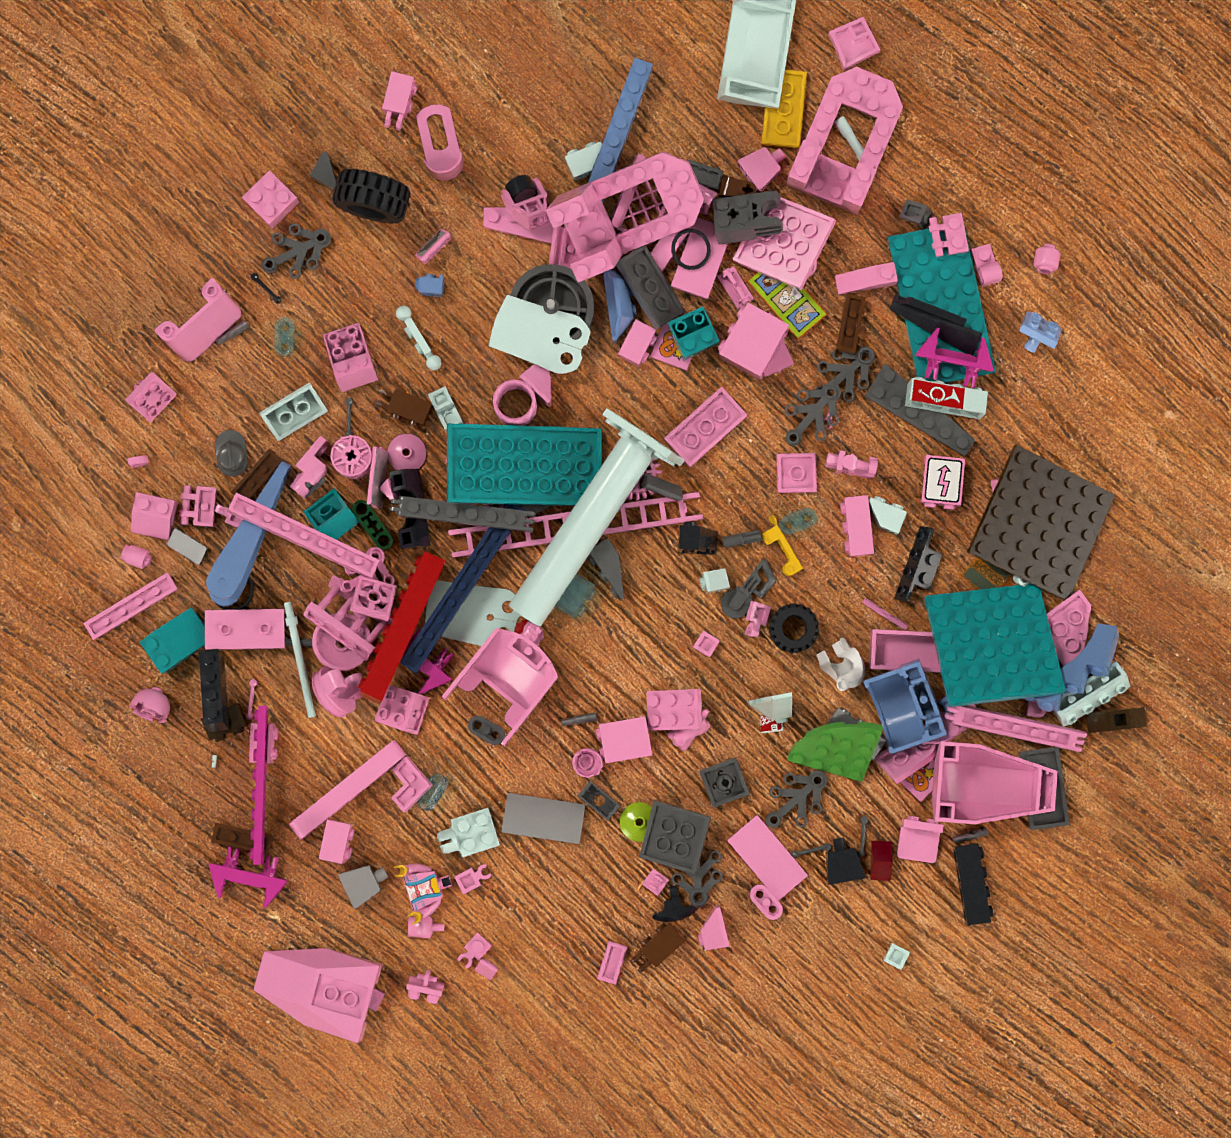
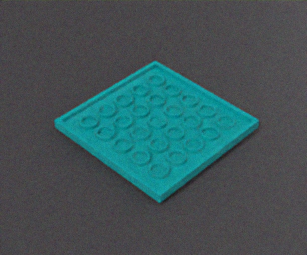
M1028 584L1025 587L1015 585L925 596V606L949 707L1064 694L1066 689L1040 588Z

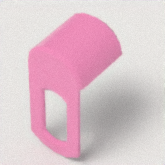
M430 105L423 108L416 115L426 157L424 163L429 175L434 179L441 181L450 180L459 175L463 169L464 159L462 151L459 150L450 108L443 105ZM433 114L442 116L448 146L443 150L433 149L427 118Z

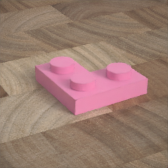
M408 756L404 757L392 769L404 783L391 797L403 812H407L433 786Z

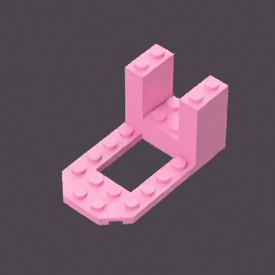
M859 67L831 77L807 137L803 140L791 168L786 186L858 215L903 108L893 81ZM841 104L877 118L856 169L821 155Z
M663 151L558 195L548 206L546 213L553 228L565 224L578 253L570 266L577 282H581L614 268L624 253L694 225L705 197L690 162ZM653 178L668 213L616 234L601 200Z

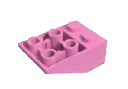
M360 323L323 334L333 372L341 392L378 380Z

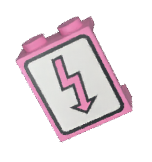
M926 455L923 462L925 469L920 503L928 508H936V505H942L944 509L955 510L956 507L961 506L965 459Z

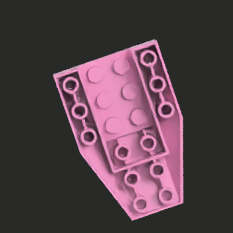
M328 948L264 951L254 991L305 1026L359 1043L363 1039L367 1024L365 1019L383 964Z

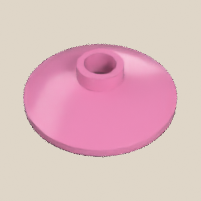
M402 434L391 441L388 447V460L396 470L419 469L425 462L426 447L417 436ZM409 449L410 454L408 456H404L403 450Z

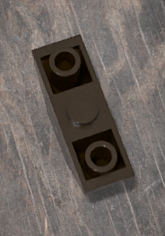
M1145 707L1085 714L1088 733L1147 727Z

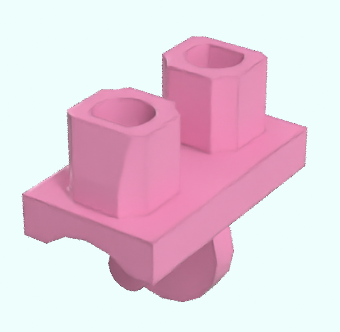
M427 969L425 975L418 973L417 977L410 976L406 988L408 990V997L417 1000L421 992L428 994L427 1001L429 1003L436 1004L442 995L445 983L437 982V977L430 976L431 970Z

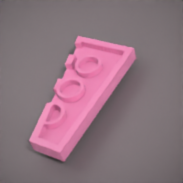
M506 207L484 208L485 229L530 238L543 243H552L553 226L548 215L546 224L528 230L511 218Z

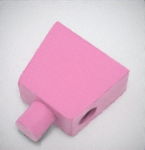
M764 147L739 159L737 166L746 179L755 184L756 192L761 193L781 172V167L778 163L786 157L780 148L770 154L767 148Z

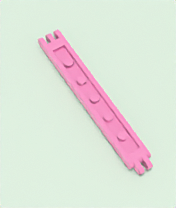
M948 705L947 711L953 712V714L945 713L944 716L955 725L1081 752L1082 747L1076 744L1084 745L1085 742L1084 739L1078 737L1086 738L1087 733L1084 731L967 705L949 707Z

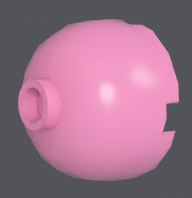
M152 687V689L147 688L137 692L129 708H134L133 713L143 719L153 722V718L159 719L158 723H165L170 711V702L167 696L163 694V690Z

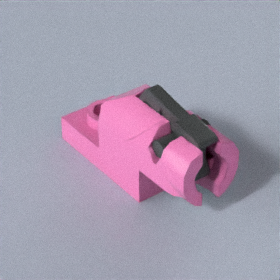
M322 436L315 441L295 465L302 473L297 474L290 487L304 499L308 498L326 482L324 476L328 467L316 458L318 455L322 456L328 449L326 446L328 442Z

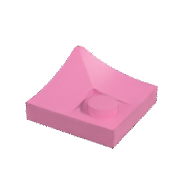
M864 17L831 30L828 33L843 71L880 52V48Z

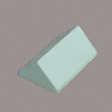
M309 382L261 411L260 415L277 441H280L328 412V410Z

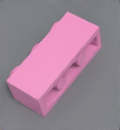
M868 495L845 497L843 502L840 503L841 514H845V522H842L843 534L847 533V541H844L845 553H849V557L873 555L874 547Z

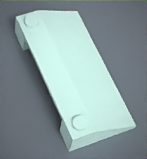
M733 0L718 100L734 104L779 108L796 0Z

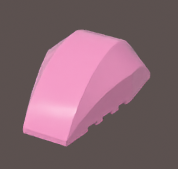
M940 741L935 757L932 808L934 821L979 824L1055 811L1058 771L980 744Z

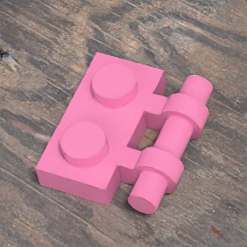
M962 213L942 216L943 224H938L937 217L929 218V232L932 233V248L935 250L936 257L944 255V248L948 249V255L969 251ZM944 231L946 241H941L939 232Z
M184 486V491L181 493V499H183L182 510H180L179 514L181 525H188L189 518H194V526L214 527L217 488L197 486L196 494H191L192 486ZM190 500H195L194 511H190Z

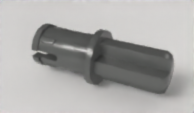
M760 530L745 533L740 531L739 534L722 537L725 549L739 545L744 547V544L762 540Z

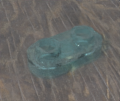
M282 317L275 324L274 349L278 355L287 357L293 353L295 348V324L290 318ZM284 325L289 326V329L287 331L282 330V327ZM283 344L288 345L287 350H282L281 347Z
M804 508L784 516L779 522V528L785 535L795 534L812 527L817 521V515L814 510ZM804 515L810 516L809 522L803 520ZM786 522H790L792 524L791 529H787L785 527Z
M436 773L430 778L429 781L433 786L418 800V806L425 811L432 810L447 789L448 779L440 773Z

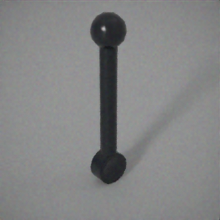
M257 273L251 274V279L253 281H257L260 284V286L274 299L275 303L278 304L281 302V298L279 296H276L259 279Z

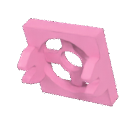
M359 575L350 611L388 621L397 586ZM366 587H373L368 592L362 591ZM379 589H381L387 597L382 596L379 592ZM375 593L379 596V599L373 601L368 595ZM359 597L366 598L367 602H369L368 608L360 603ZM380 602L386 604L383 609L374 610L375 604Z

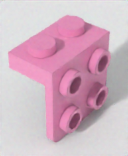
M914 816L902 819L897 856L902 859L934 863L937 858L940 833H943L944 825L939 824V821H934V819H927V822L919 821L920 817Z

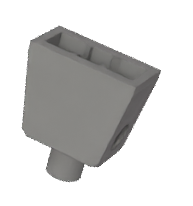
M371 865L338 875L354 909L380 892L382 888L379 882L389 878L384 867L373 871Z

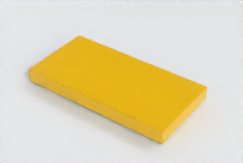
M785 70L779 108L765 107L762 146L800 149L807 72Z

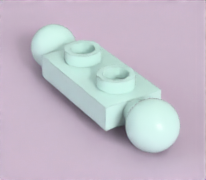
M407 306L398 307L396 316L399 320L405 322L407 327L404 330L409 338L414 337L417 344L414 346L418 353L425 355L427 358L426 365L430 370H438L441 367L442 361L439 356L433 355L411 318L410 308Z

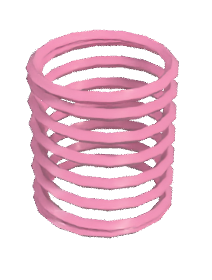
M513 379L499 385L494 392V410L502 423L505 425L525 426L533 420L537 411V402L530 385L521 380ZM514 389L523 390L532 399L529 411L519 418H509L499 410V402L502 396Z

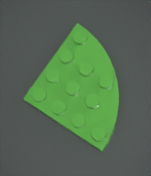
M835 722L822 725L807 732L805 737L794 743L788 753L787 761L862 782L881 736L883 726L868 722H858V724Z

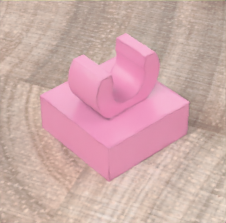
M653 868L642 885L658 896L669 879Z

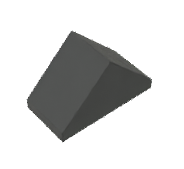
M323 151L310 177L313 181L334 191L336 178L327 151Z

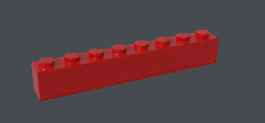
M424 551L422 556L418 555L414 566L417 567L415 573L410 572L406 583L409 586L406 591L402 589L398 598L401 603L398 608L394 607L390 618L393 619L390 626L386 624L382 635L385 638L382 643L378 642L373 652L377 655L374 661L370 659L366 667V671L369 673L366 679L361 678L357 687L361 689L358 695L381 704L443 569L445 560Z

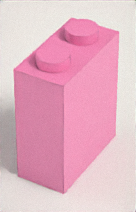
M645 716L599 724V729H596L598 741L602 740L603 748H599L600 756L606 763L652 755Z

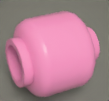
M1044 244L1043 247L1036 249L1033 265L1039 273L1052 274L1053 271L1058 269L1061 254L1059 250L1055 249L1054 245Z

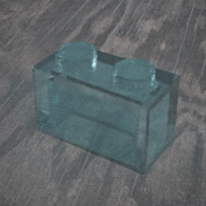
M576 574L555 607L575 620L577 616L581 618L586 610L584 606L586 601H591L597 592L594 590L596 585Z

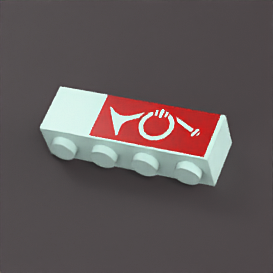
M915 377L907 384L905 406L981 419L986 414L988 391H982L978 387L965 388L961 384L949 385L939 380L932 382L926 381L922 377Z

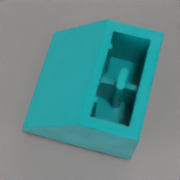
M703 306L668 322L675 345L683 361L717 346L720 342Z

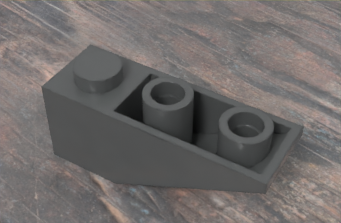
M607 538L595 546L587 558L593 567L596 565L599 567L601 572L598 574L605 583L608 581L611 584L612 588L610 591L616 599L620 597L623 600L624 592L619 554Z

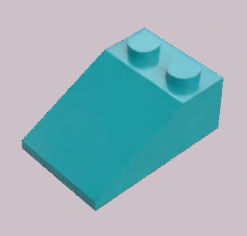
M193 607L153 631L139 643L160 673H169L205 646V625Z

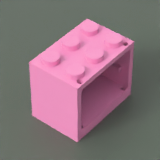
M747 303L746 306H741L737 314L738 320L736 324H731L727 332L729 333L727 340H722L718 348L719 356L725 362L761 381L789 332V324Z

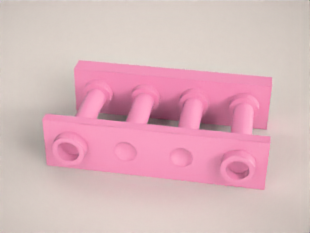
M333 575L328 585L331 590L318 605L311 601L303 616L368 661L375 649L372 643L384 630L386 624L391 625L393 619L389 616L388 621L372 617L379 624L366 639L361 638L356 632L369 616L357 618L350 628L343 625L340 621L350 610L355 590L352 589L347 594L343 593L340 590V585L345 580ZM344 584V588L349 590V585ZM337 594H340L347 601L335 616H331L324 609ZM375 605L374 610H381V608Z

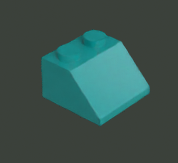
M335 488L303 511L315 530L336 540L359 523L357 517Z

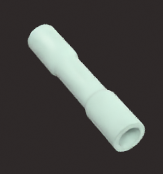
M842 116L834 124L855 152L857 159L860 160L864 148L854 135L845 117Z

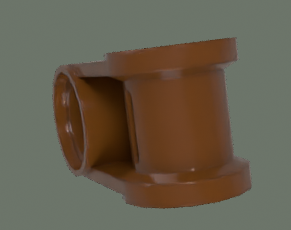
M724 176L721 180L718 197L726 198L745 195L747 189H750L749 194L756 193V186L750 181Z

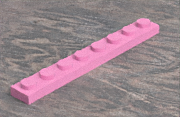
M238 493L235 494L227 512L367 578H372L380 561Z

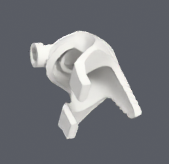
M840 638V641L832 645L836 655L839 658H844L842 663H830L825 650L817 654L820 669L837 682V688L840 691L857 687L865 678L863 659L856 648L850 647L845 638Z

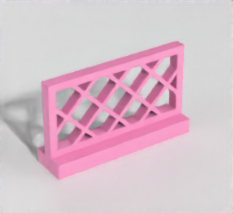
M638 154L633 164L646 159L645 156ZM648 180L645 181L649 190L648 193L639 195L638 185L621 192L610 219L614 230L619 232L626 231L627 229L621 226L623 221L630 217L634 226H638L634 216L642 212L647 222L650 221L646 211L654 207L657 209L658 217L664 214L666 208L663 201L657 203L653 194L658 189L652 191ZM650 194L654 205L645 208L641 198ZM638 199L642 210L632 213L630 204Z

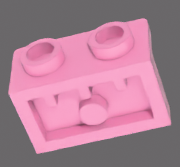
M251 723L249 763H256V761H253V751L257 749V741H254V730L257 729L258 723ZM268 724L267 763H274V759H277V748H274L275 740H278V728H275V724Z

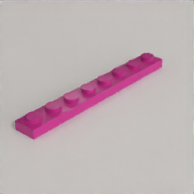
M258 706V710H255L254 720L258 721L257 729L254 730V741H257V749L253 751V761H256V769H253V781H256V789H252V800L255 801V809L252 808L251 819L255 820L254 828L251 829V840H254V848L250 850V860H253V865L264 864L269 706Z

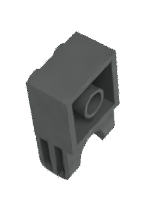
M776 191L712 199L715 234L718 244L755 240L757 237L775 235L783 231V223L778 217H767L764 215L768 210L779 206L781 198L780 194Z

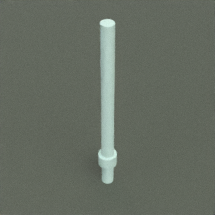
M290 601L284 603L287 616L285 621L290 630L308 718L315 717L316 714L296 625L298 620L297 616H294L292 602Z

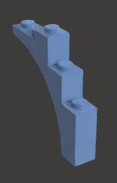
M1097 623L1094 634L1086 647L1075 659L1060 668L1066 692L1070 694H1083L1089 674L1097 677L1109 676L1119 639L1117 626ZM1063 694L1022 699L1030 702L1037 701L1039 708L1047 712L1059 711Z

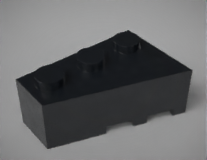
M684 522L683 525H680L678 532V553L716 555L717 531L696 526V522Z

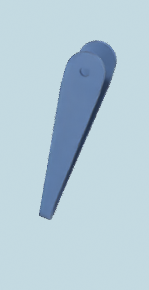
M282 461L255 502L275 511L292 465ZM242 520L208 574L206 585L214 603L220 606H230L239 599L248 581L267 530Z

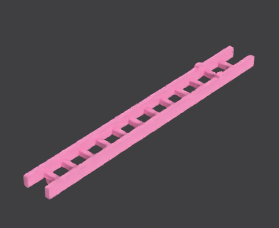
M699 492L683 494V499L678 501L681 517L667 520L664 503L675 502L673 499L663 497L624 503L619 509L623 526L607 527L602 535L703 520V514L686 517L687 508L686 503L683 502V500L700 498ZM659 504L661 521L647 523L645 506ZM640 507L642 523L628 525L625 509ZM571 512L527 518L534 520V523H544L546 538L531 540L530 532H525L526 541L512 543L510 533L506 538L507 544L502 545L498 551L550 543L554 537L550 536L548 521L563 519L564 523ZM474 526L448 530L449 536L466 534L468 550L452 552V558L470 556L474 551L471 533L486 532L489 527Z

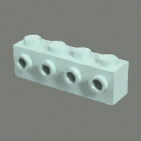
M1117 661L1111 665L1109 676L1097 677L1093 675L1087 679L1083 694L1065 692L1059 711H1053V714L1063 727L1075 723L1078 718L1091 713L1101 704H1106L1117 694L1124 693L1130 687L1127 674Z

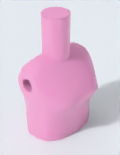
M431 916L421 919L420 922L411 925V923L415 921V918L409 917L408 937L430 938L433 931L444 932V924L433 923Z

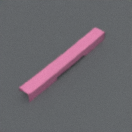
M866 598L863 600L862 603L906 631L909 625L878 607Z

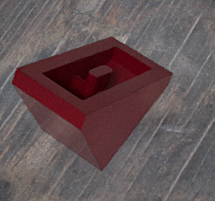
M871 840L870 880L890 881L893 863L891 841Z

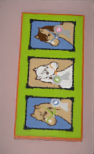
M758 272L747 281L778 319L789 324V331L797 340L827 316V313L804 287L802 290H799Z

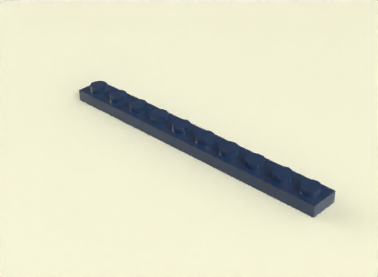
M504 504L502 507L525 511V509L516 504ZM488 528L400 661V664L414 673H418L512 530Z

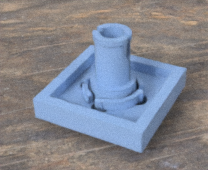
M1027 311L1019 331L1030 336L1024 347L1030 352H1035L1040 342L1054 349L1058 343L1062 328L1053 321L1043 319L1036 312L1031 313Z

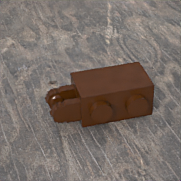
M383 389L379 390V394L391 398V401L388 405L380 400H375L374 404L391 413L390 417L401 421V418L408 420V424L416 428L425 426L433 407L432 403L398 389H395L394 394Z
M663 922L655 929L657 933L652 938L650 936L646 937L640 943L642 945L640 951L629 960L633 964L643 954L647 957L648 960L639 967V973H642L651 964L656 968L685 942V939L670 922L667 924Z

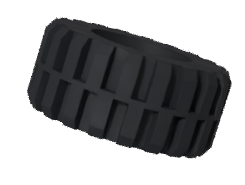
M344 169L338 174L332 201L337 208L351 215L380 223L397 224L405 217L411 193L409 188L402 182H398L388 176L366 170Z

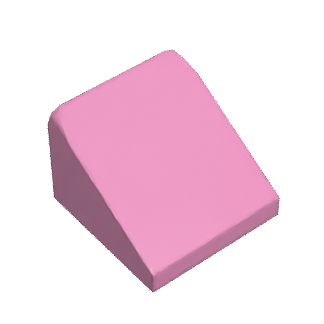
M389 477L379 489L390 500L398 499L399 496L392 492Z
M481 958L475 968L476 972L489 980L493 978L498 970L496 965L485 958Z

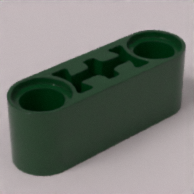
M365 500L356 501L352 507L354 515L378 548L383 551L390 550L394 545V539ZM364 504L367 506V511L365 514L360 515L357 513V508L359 505ZM370 517L374 523L378 522L376 527L380 533L377 534L373 528L369 529L371 525L366 518ZM381 537H389L390 541L387 546L380 545L379 540Z

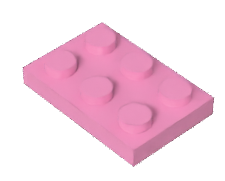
M701 689L647 691L648 731L703 729Z

